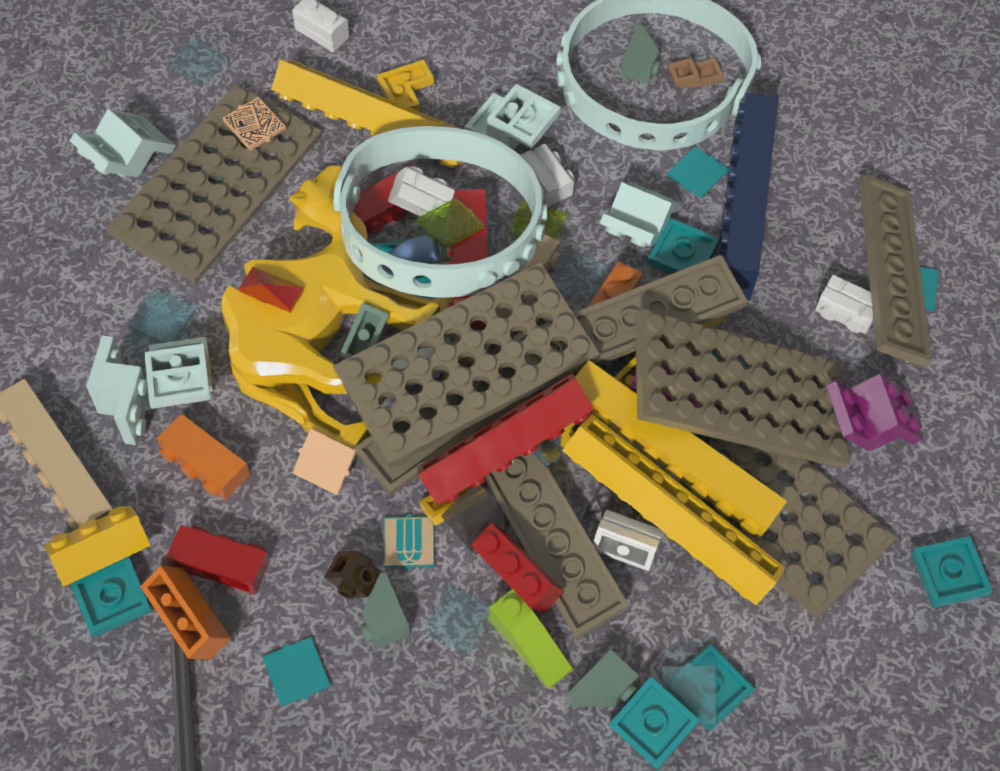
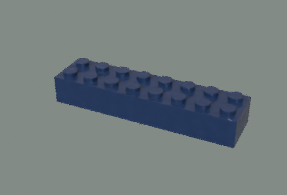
M747 92L744 103L739 102L737 118L740 120L735 119L733 127L734 139L737 140H732L730 155L732 158L728 167L727 176H729V181H727L725 190L726 203H724L722 213L724 221L721 226L719 237L721 245L717 256L722 255L746 299L750 301L760 269L778 97Z

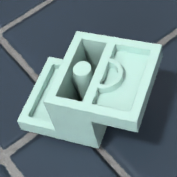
M515 84L504 98L493 93L465 125V130L478 132L494 138L513 150L519 143L532 149L560 115L561 107Z
M112 109L106 111L93 135L74 132L70 139V142L78 148L77 152L95 164L94 168L105 175L113 173L124 178L127 176L138 177L153 153L159 154V152L170 154L176 147L172 141L143 116Z
M621 182L610 212L603 213L599 224L606 226L605 231L618 237L628 235L632 237L630 242L641 247L651 246L657 243L671 214L677 212L681 202L635 183Z
M102 336L86 387L99 414L114 415L124 443L136 445L138 437L143 436L146 430L145 412L146 410H151L147 379H145L141 367L123 363L121 350L117 348L114 337Z
M206 337L149 345V352H145V363L151 409L211 400L210 392L213 391Z

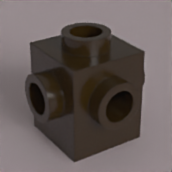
M338 551L324 578L338 588V594L352 600L354 597L368 598L381 570L374 566L372 559L363 553H358L357 551Z

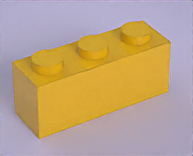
M131 505L116 507L107 516L98 520H88L82 523L78 529L68 534L60 533L55 535L48 543L44 544L45 550L63 587L151 546L138 515Z

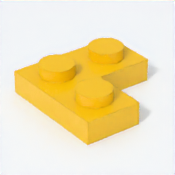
M424 59L376 75L377 83L385 98L420 111V103L413 91L434 84V77Z

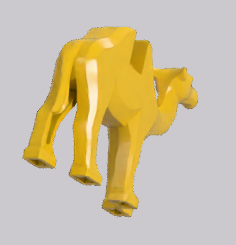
M328 166L317 177L307 179L297 189L296 193L289 197V200L295 206L294 230L299 231L306 226L323 229L333 237L331 244L322 251L305 258L280 260L253 259L244 264L246 276L251 268L255 267L304 287V292L291 313L241 293L231 286H228L225 290L221 305L224 324L230 337L229 354L232 374L241 392L281 411L300 423L307 433L313 428L354 448L371 436L364 422L344 425L329 417L320 409L307 386L309 385L325 394H347L334 371L333 366L336 364L323 357L319 352L336 335L347 314H358L362 303L390 314L387 324L403 331L447 309L448 302H454V298L438 297L426 299L416 297L384 285H377L364 277L363 272L352 262L345 250L341 234L340 212L334 210L335 185L343 166ZM352 212L351 224L368 242L366 226ZM371 373L366 377V382L369 384H377L382 380V376L378 373ZM384 397L379 404L382 405L387 397Z

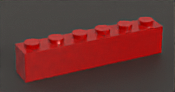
M486 189L455 190L453 201L450 203V206L453 207L449 209L462 208V211H460L461 209H454L453 211L459 212H453V214L469 216H453L455 218L467 217V234H464L466 230L461 232L463 229L460 224L457 225L459 230L456 233L455 226L459 222L458 220L453 218L456 221L455 223L448 221L450 223L448 225L451 226L448 228V233L454 228V233L452 231L450 234H461L460 236L451 235L450 237L454 236L453 240H448V256L454 257V260H448V264L469 263L488 258ZM452 210L448 211L449 215H452ZM463 218L462 222L466 226V218ZM474 224V232L469 234V230H471L469 225ZM473 295L449 297L454 298V302H448V308ZM480 320L474 321L470 325L473 330H484L487 326Z
M572 373L418 467V476L437 505L442 502L448 504L456 500L461 495L460 491L468 486L474 488L482 484L487 479L486 475L495 470L501 472L512 465L514 458L521 454L527 456L536 451L539 447L537 444L547 438L549 440L556 439L565 432L564 428L573 422L575 425L584 422L591 416L590 412L595 409Z

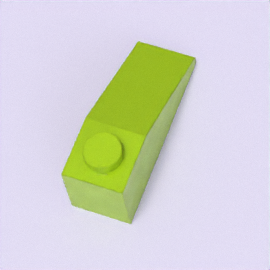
M513 589L489 607L488 620L548 689L573 670L533 610Z

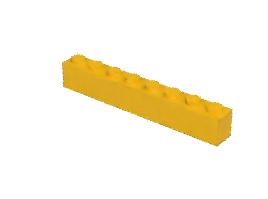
M293 60L279 61L271 90L280 93L279 97L284 100L293 102L295 99L302 102L301 106L313 111L317 109L325 112L324 116L334 120L344 119L348 121L347 125L352 128L361 130L363 127L370 130V135L372 136L391 130L419 126L458 128ZM440 159L439 163L454 168L465 162Z
M590 360L575 376L595 409L590 414L597 417L653 463L663 468L673 479L681 481L688 486L695 496L706 499L715 506L720 514L731 517L738 522L741 528L748 534L756 535L760 538L787 501L691 432L637 419V394Z
M593 414L582 423L562 450L573 462L581 465L597 481L606 485L622 501L631 505L646 520L651 521L661 529L668 538L676 541L693 558L701 561L718 578L726 581L742 597L748 599L754 605H757L775 586L785 570L782 564Z

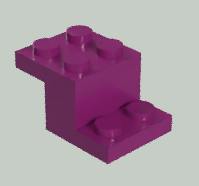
M878 374L852 388L846 387L838 381L826 386L843 437L865 450H874L900 437L911 444L923 440L920 429H922L921 421L913 413L910 406L913 403L912 397L906 388H901L894 380H889L882 374Z

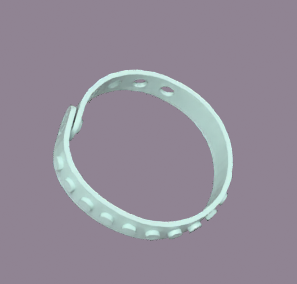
M596 0L574 19L568 32L564 33L561 41L563 51H558L556 66L561 67V71H557L558 87H562L564 100L586 125L603 136L621 144L651 150H672L702 142L716 133L726 123L731 113L737 117L739 102L744 103L746 93H750L756 70L761 68V56L758 54L752 35L742 22L711 0ZM659 13L692 21L721 37L736 51L743 61L747 77L745 80L737 78L734 85L729 87L724 101L707 114L689 121L657 124L624 117L594 101L581 89L571 72L569 60L580 40L599 25L626 15ZM609 123L617 125L621 131L613 130ZM648 133L655 138L646 140L641 138L640 135ZM680 133H687L683 138L674 139Z
M419 126L391 130L375 135L355 147L348 155L334 190V210L340 212L342 239L345 250L352 262L365 275L376 282L394 290L413 295L442 298L474 295L519 273L534 256L538 241L541 242L543 239L545 225L541 224V221H547V205H542L545 199L544 190L528 163L504 143L484 134L459 128ZM416 159L454 160L490 170L507 180L520 192L532 213L531 221L526 230L512 245L503 251L478 261L448 265L413 262L383 252L368 243L355 230L350 222V218L355 204L359 200L360 187H358V183L362 178L380 167ZM381 265L389 267L393 275L387 274ZM423 275L428 277L431 282L423 284L414 277Z

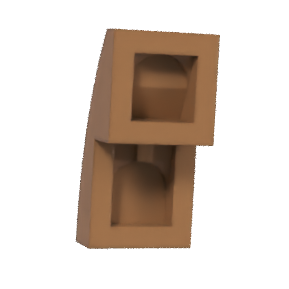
M692 58L667 64L676 87L695 88L724 82V76L716 58L694 63Z

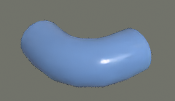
M430 234L408 239L398 244L388 254L408 261L428 263L441 261L443 248L442 242L435 239L441 240L440 237ZM381 265L387 274L393 275L389 267Z

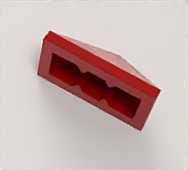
M252 267L239 287V292L291 313L304 292V287Z

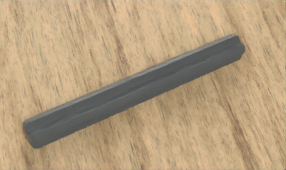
M172 637L170 639L177 771H196L190 662L175 638Z

